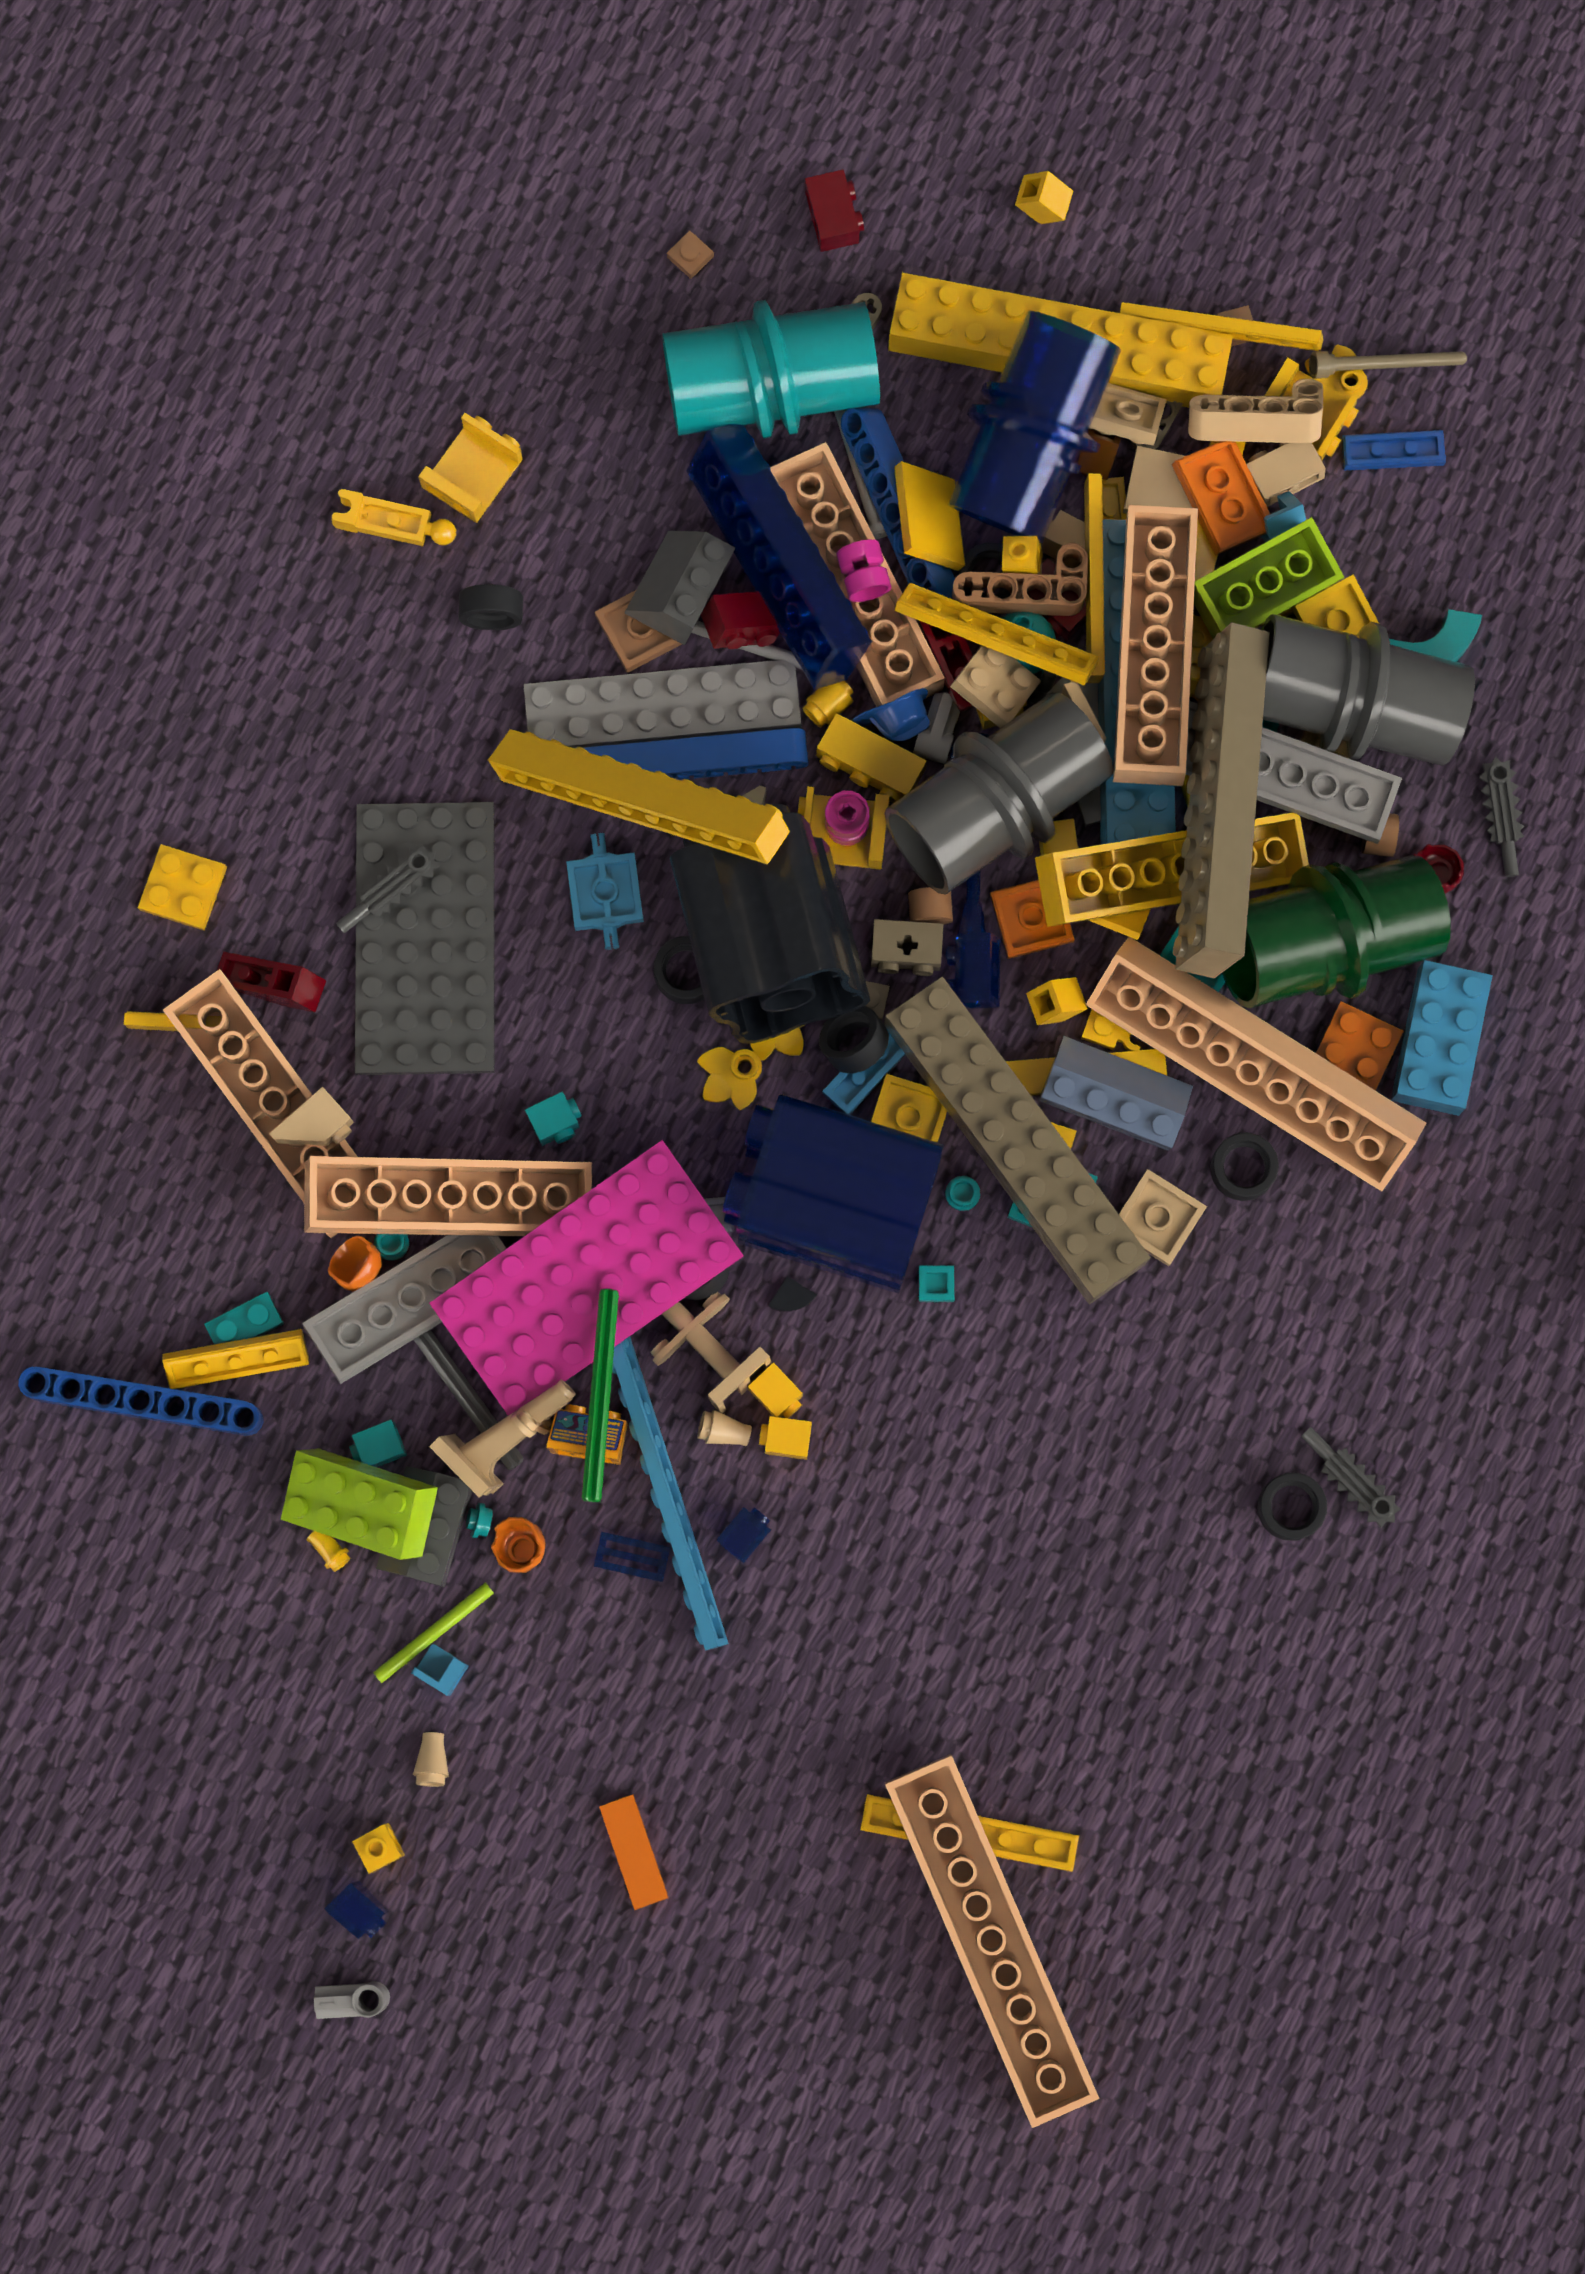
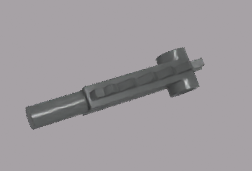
M1495 756L1492 763L1482 764L1484 773L1479 779L1486 782L1487 785L1480 792L1489 796V799L1483 804V806L1491 810L1485 817L1486 820L1493 823L1486 831L1491 834L1489 842H1496V845L1501 844L1505 877H1513L1519 875L1515 842L1524 837L1520 831L1524 826L1516 821L1522 812L1514 808L1521 799L1512 794L1518 785L1510 781L1517 772L1510 769V760L1501 762Z
M422 845L418 850L409 849L408 859L398 857L397 868L387 866V876L377 875L376 885L366 883V889L359 891L362 902L337 921V926L345 934L370 913L380 918L383 912L390 913L391 902L401 904V894L411 896L412 885L422 887V877L433 878V870L440 866L435 861L436 851H427L425 846Z
M1310 1427L1301 1437L1325 1461L1321 1473L1328 1475L1327 1481L1338 1480L1337 1491H1348L1347 1502L1358 1501L1357 1512L1368 1511L1367 1522H1376L1380 1528L1386 1522L1395 1523V1514L1401 1510L1395 1504V1495L1385 1496V1485L1375 1486V1475H1364L1365 1464L1354 1465L1355 1454H1348L1347 1448L1341 1451L1339 1449L1335 1452Z

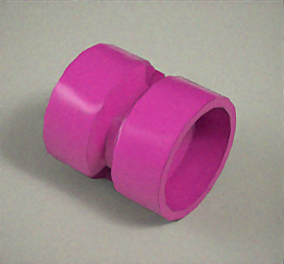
M868 539L853 542L838 550L836 556L841 573L847 575L844 579V584L850 601H869L881 597L891 590L887 569L880 566L884 562V558L877 540Z
M841 791L834 794L827 802L825 807V829L828 836L835 843L854 845L859 843L868 832L869 806L859 793Z

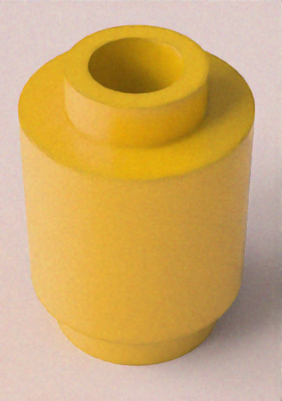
M830 677L806 699L807 704L803 707V711L815 725L821 728L824 724H830L836 713L840 715L853 703V699L850 696L853 694V690L842 678L835 680Z

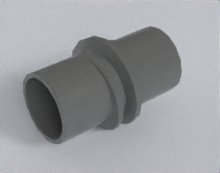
M1271 614L1266 619L1261 628L1263 631L1270 632L1263 720L1320 734V748L1332 753L1336 751L1342 740L1346 741V755L1349 759L1358 761L1365 754L1368 747L1444 766L1451 760L1458 749L1469 720L1475 690L1474 668L1463 663L1390 645L1386 627L1375 622H1370L1363 626L1358 634L1354 635L1276 614Z
M1052 692L987 738L977 732H964L958 736L953 744L954 759L947 762L942 770L887 807L884 814L887 827L894 842L915 873L937 893L946 895L1007 851L1011 852L1015 857L1022 859L1032 855L1034 850L1032 837L1043 843L1051 840L1056 834L1053 818L1110 779L1113 774L1112 760L1100 734L1085 713L1071 699L1061 693Z

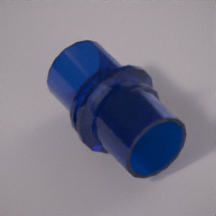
M1027 311L999 380L985 382L982 386L981 392L990 401L989 404L973 403L968 409V417L979 429L948 506L1015 536H1038L1039 543H1042L1070 474H1079L1082 467L1076 461L1079 452L1098 453L1101 444L1088 434V430L1117 363L1121 349L1107 339L1072 323L1040 312Z

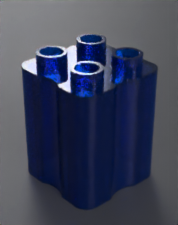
M779 1094L774 1109L756 1104L744 1145H747L745 1157L758 1161L753 1176L737 1171L734 1172L722 1212L726 1213L724 1223L737 1227V1233H739L738 1244L899 1294L937 1175L944 1144L783 1094Z

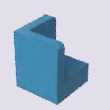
M1290 491L1277 496L1280 510L1264 517L1267 534L1260 537L1265 542L1306 520L1303 504Z
M433 1644L428 1649L419 1666L414 1667L411 1674L446 1696H451L469 1665Z

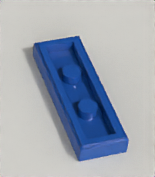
M1443 430L1343 435L1341 438L1344 471L1443 466L1446 463Z

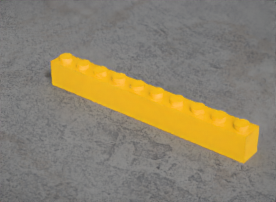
M510 729L488 759L503 782L767 865L790 832L782 818L781 811L773 805L757 804L740 795L737 797L727 795L717 788H704L687 779H682V781L674 779L661 771L651 772L642 769L634 763H621L608 755L598 756L589 753L581 747H576V749L568 747L555 739L545 740L528 731L522 733Z

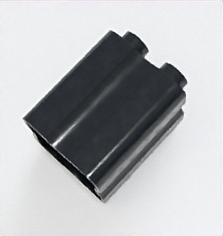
M773 804V806L781 811L782 818L790 832L768 865L685 838L683 839L684 848L677 850L670 856L708 1014L716 1022L728 1024L731 1035L739 1042L746 1044L762 1042L789 1033L805 1024L830 1019L860 1009L870 1002L868 988L830 847L822 838L812 835L810 824L801 814L790 813L789 807L783 804Z

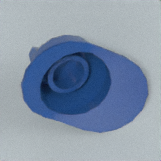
M922 688L911 691L892 702L859 714L852 721L860 726L874 724L887 739L892 741L911 739L930 726V720L923 700L928 695V690Z

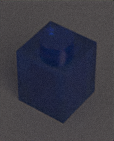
M743 1507L718 1537L717 1542L741 1563L745 1564L771 1533V1529L767 1527L770 1520L755 1507L751 1512Z

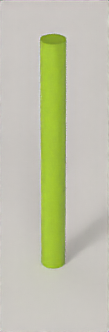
M486 1582L376 1669L373 1673L381 1683L387 1680L493 1595L492 1589Z

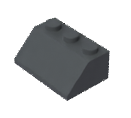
M668 531L625 610V614L685 645L720 580L735 547L707 532Z
M406 1466L403 1476L438 1487L423 1556L399 1560L380 1554L376 1569L445 1588L472 1490L461 1479Z

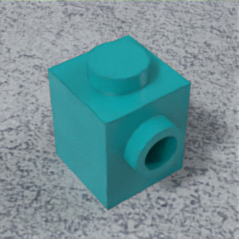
M563 1091L525 1109L542 1146L554 1140L557 1144L563 1143L576 1135L574 1130L580 1128L576 1119L582 1116L574 1098L567 1100Z

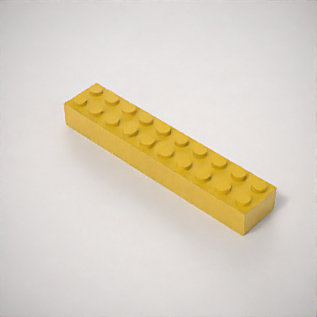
M902 273L889 334L888 351L1098 391L1101 382H1106L1167 399L1166 403L1167 401L1183 403V407L1189 408L1190 400L1193 397L1199 395H1222L1233 335Z

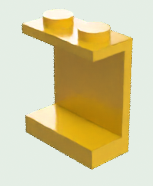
M1287 357L1265 396L1292 397V386L1296 381L1313 378L1300 371L1299 364ZM1323 383L1321 437L1317 441L1312 442L1321 461L1325 455L1333 456L1341 442L1337 435L1343 425L1347 428L1351 426L1359 412L1358 409L1354 408L1357 403V397L1351 395L1350 398H1347Z
M464 413L461 417L463 429L434 469L432 470L425 466L418 477L423 489L477 523L523 459L521 449L519 448L520 444L514 438L507 434L501 436L491 430L492 426L482 417L476 416L473 418Z
M807 786L806 797H799L798 813L810 824L812 835L822 838L829 845L834 865L881 870L886 833L884 813L889 805V795L876 794L875 801L866 800L869 806V829L866 836L854 845H840L828 836L825 829V807L832 796L815 795L814 787Z

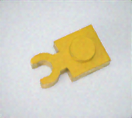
M1091 1009L1081 1039L1114 1050L1117 1041L1122 1043L1127 1051H1140L1141 1048L1131 1043V1033Z

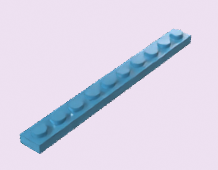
M629 1336L614 1347L612 1372L618 1376L621 1386L618 1389L619 1397L625 1408L628 1407L632 1420L629 1422L630 1432L634 1440L639 1442L642 1455H640L642 1469L646 1475L650 1476L653 1486L651 1489L652 1501L656 1508H660L664 1520L661 1524L663 1535L667 1542H671L675 1555L672 1557L673 1567L677 1575L682 1577L686 1589L683 1591L685 1604L690 1611H693L696 1620L694 1625L695 1636L698 1642L704 1645L705 1650L715 1649L729 1643L632 1340Z

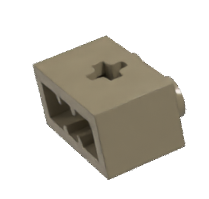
M874 919L871 967H878V972L885 974H896L899 972V969H911L912 973L918 976H931L933 971H940L943 924ZM906 942L910 943L912 949L910 955H904L903 949H901Z

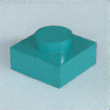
M919 1266V1302H954V1266Z

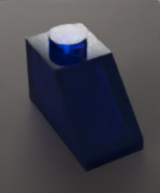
M360 1880L351 1882L324 1908L329 1915L358 1939L363 1938L366 1934L370 1938L374 1937L387 1924L383 1917L389 1912Z

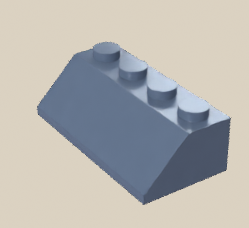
M1063 1036L1038 1101L1169 1151L1173 1148L1185 1117L1193 1086Z

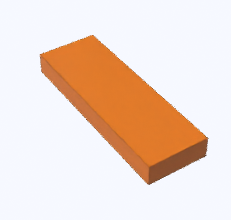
M634 1794L599 1806L634 1910L669 1898Z

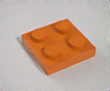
M1340 1001L1316 1054L1376 1091L1404 1031Z

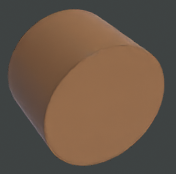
M1389 814L1378 844L1362 839V854L1394 856L1399 833L1398 814Z
M929 887L915 889L908 893L910 922L940 923L943 925L953 922L951 891L944 895L937 893Z

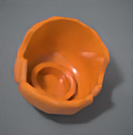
M354 1236L347 1239L337 1248L330 1260L328 1274L344 1289L352 1292L356 1291L377 1278L382 1267L381 1253L376 1246L364 1237Z
M508 1517L496 1525L494 1528L496 1532L491 1549L501 1567L512 1573H527L541 1562L546 1542L541 1529L537 1525L523 1517Z

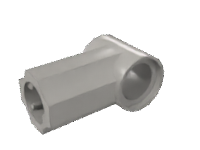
M944 692L934 693L928 712L930 726L918 734L913 754L921 758L944 765L947 763L948 753L951 751L954 740L953 731L960 714L950 694Z
M377 1981L360 1984L316 1986L314 1995L316 2019L357 2016L369 2018L376 2016L387 2008L390 2001L389 1990L384 1984ZM366 1990H373L378 1995L379 2004L376 2009H371L364 2004L363 1994Z

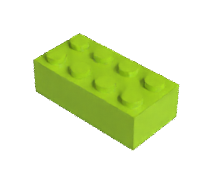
M1311 517L1195 581L1194 605L1214 639L1216 634L1221 633L1231 622L1256 628L1265 623L1271 614L1279 615L1345 577Z
M322 1449L297 1450L281 1520L399 1560L422 1557L438 1487Z

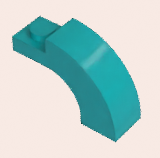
M1448 609L1442 621L1441 631L1435 637L1419 643L1389 639L1390 645L1457 662L1474 639L1480 626L1482 615Z

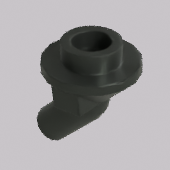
M1044 670L1043 674L1041 671L1033 673L1041 682L1027 701L1031 704H1036L1046 697L1047 693L1053 688L1057 677L1056 674Z

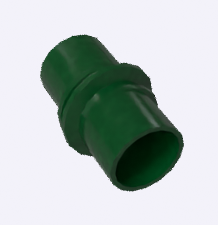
M1415 855L1355 871L1337 862L1328 864L1325 867L1316 865L1303 866L1292 875L1288 889L1249 899L1244 957L1222 972L1224 981L1232 996L1241 1006L1253 1008L1311 991L1314 995L1324 996L1331 994L1334 988L1340 995L1349 999L1358 997L1366 990L1369 975L1434 958L1447 950L1450 941L1451 919L1442 884L1432 866L1423 857Z

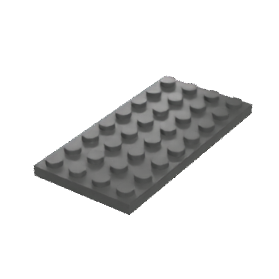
M494 802L357 804L356 906L362 902L359 891L366 889V883L376 885L377 875L387 876V866L397 868L398 857L409 858V849L418 850L424 845L427 851H436L435 861L440 866L433 870V878L422 877V887L412 885L411 896L401 894V904L391 902L390 913L383 912L381 918L370 913L356 924L355 1074L495 1073Z

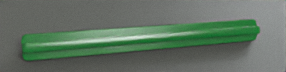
M601 1289L599 1291L582 1499L586 1502H600L602 1499L619 1298L618 1291L614 1289Z

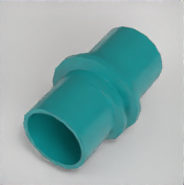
M761 300L754 303L751 320L662 333L669 391L678 436L756 424L763 439L772 438L776 420H782L789 435L798 434L802 416L880 404V383L871 321L865 302L774 316L766 300Z

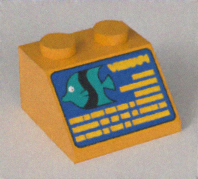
M566 1404L565 1410L560 1409L555 1413L547 1441V1449L550 1453L585 1459L589 1414H586V1407ZM609 1411L605 1463L621 1465L628 1423L626 1420H621V1413Z

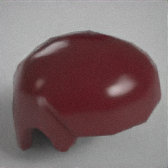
M1427 844L1417 854H1413L1423 857L1432 866L1445 894L1452 891L1463 879L1464 862L1458 852L1451 847Z

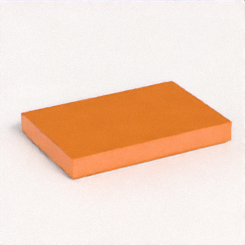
M1220 441L1180 458L1171 464L1192 508H1198L1199 523L1215 556L1267 534L1264 517L1270 515V512L1236 442Z

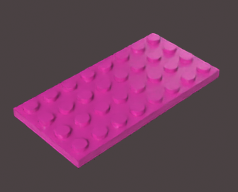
M661 1140L429 1304L506 1414L510 1415L556 1385L560 1379L564 1382L593 1362L599 1291L601 1289H614L619 1294L615 1347L741 1259L744 1255L667 1145Z

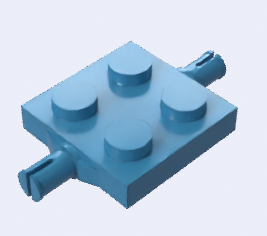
M598 833L600 846H598L597 835L592 834L590 836L593 855L581 860L566 861L575 931L587 929L603 930L605 949L611 950L610 936H612L613 948L617 949L620 947L617 928L625 924L644 922L635 852L619 855L607 853L605 834Z

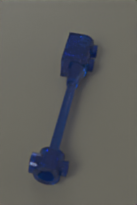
M979 733L986 738L990 736L989 734ZM951 746L950 749L951 760L954 759L953 746ZM980 870L967 879L966 903L964 904L958 935L955 937V945H948L946 949L947 964L955 966L954 979H947L946 982L966 1008L1000 1007L1001 940L991 932L986 933L983 908L980 903Z

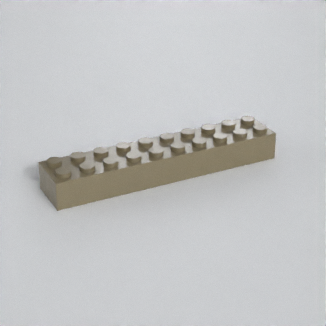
M1233 622L1221 633H1217L1215 638L1206 647L1201 649L1198 656V667L1201 668L1200 679L1195 689L1198 708L1192 722V728L1196 730L1195 742L1190 750V761L1193 762L1192 774L1187 783V793L1190 794V802L1184 817V824L1187 826V838L1183 843L1181 851L1182 858H1185L1184 871L1179 879V890L1182 891L1181 904L1176 912L1179 932L1173 946V955L1176 956V970L1210 978H1216L1244 957L1270 634L1267 631Z
M943 976L886 1015L884 1025L888 1032L904 1051L907 1058L934 1092L1089 1305L1147 1264L1151 1258Z

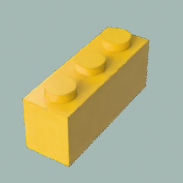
M837 713L817 746L816 757L820 758L819 762L821 765L834 772L841 769L850 774V780L861 787L867 788L868 785L880 790L879 794L889 795V802L895 803L915 789L926 770L927 761Z

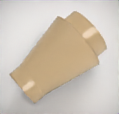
M713 1409L712 1413L703 1412L697 1438L705 1440V1444L747 1446L752 1426L743 1424Z
M436 1732L423 1733L421 1747L413 1775L416 1776L417 1785L427 1787L445 1785V1778L449 1777L444 1747V1734Z

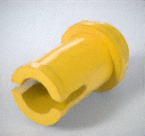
M313 1531L307 1537L308 1543L315 1548L326 1562L324 1565L326 1569L331 1568L336 1572L350 1560V1557L347 1555L349 1550L342 1548L333 1537Z

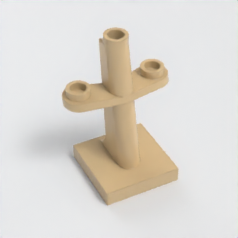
M717 1292L703 1303L702 1306L705 1310L697 1317H694L680 1302L662 1313L679 1333L670 1342L667 1339L661 1341L651 1351V1354L654 1356L653 1362L659 1366L687 1341L723 1379L708 1394L711 1404L718 1412L723 1413L726 1410L723 1401L735 1390L743 1395L751 1384L749 1377L759 1367L763 1366L767 1369L772 1363L770 1356L759 1347L742 1364H739L703 1326L730 1300L726 1294L721 1295Z
M560 1379L556 1385L466 1444L456 1434L439 1436L429 1447L479 1498L483 1494L485 1496L490 1493L494 1494L504 1484L494 1474V1467L497 1461L526 1437L531 1438L536 1432L543 1435L550 1432L549 1427L553 1423L550 1417L568 1404L576 1393L566 1382Z

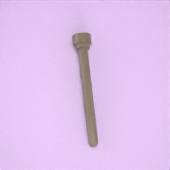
M1313 351L1309 359V370L1313 379L1328 378L1335 371L1463 365L1467 361V355L1462 351L1335 357L1334 354H1329L1328 351Z

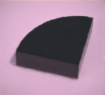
M787 1276L770 1302L769 1307L780 1312L800 1310L811 1304L817 1297V1294Z

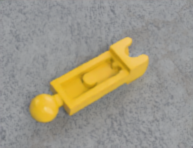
M346 489L338 491L341 503L344 506L351 507V509L347 513L335 512L332 514V524L337 529L355 533L361 532L419 546L424 545L426 535L431 536V539L439 545H448L456 537V528L451 521L438 519L433 523L430 522V510L363 496V493Z

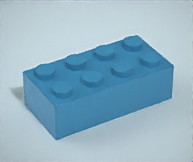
M1427 960L1422 962L1417 969L1391 1101L1457 1116L1466 1109L1493 975Z

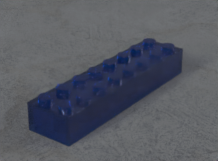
M730 424L708 430L686 470L727 542L735 547L734 554L754 588L760 593L775 619L779 631L813 689L847 680L872 642L868 631L862 626L852 609L850 601L843 594L834 574L827 567L817 545L811 540L801 518L795 513L785 491L779 486L769 464L763 459L753 437L747 432L744 425Z

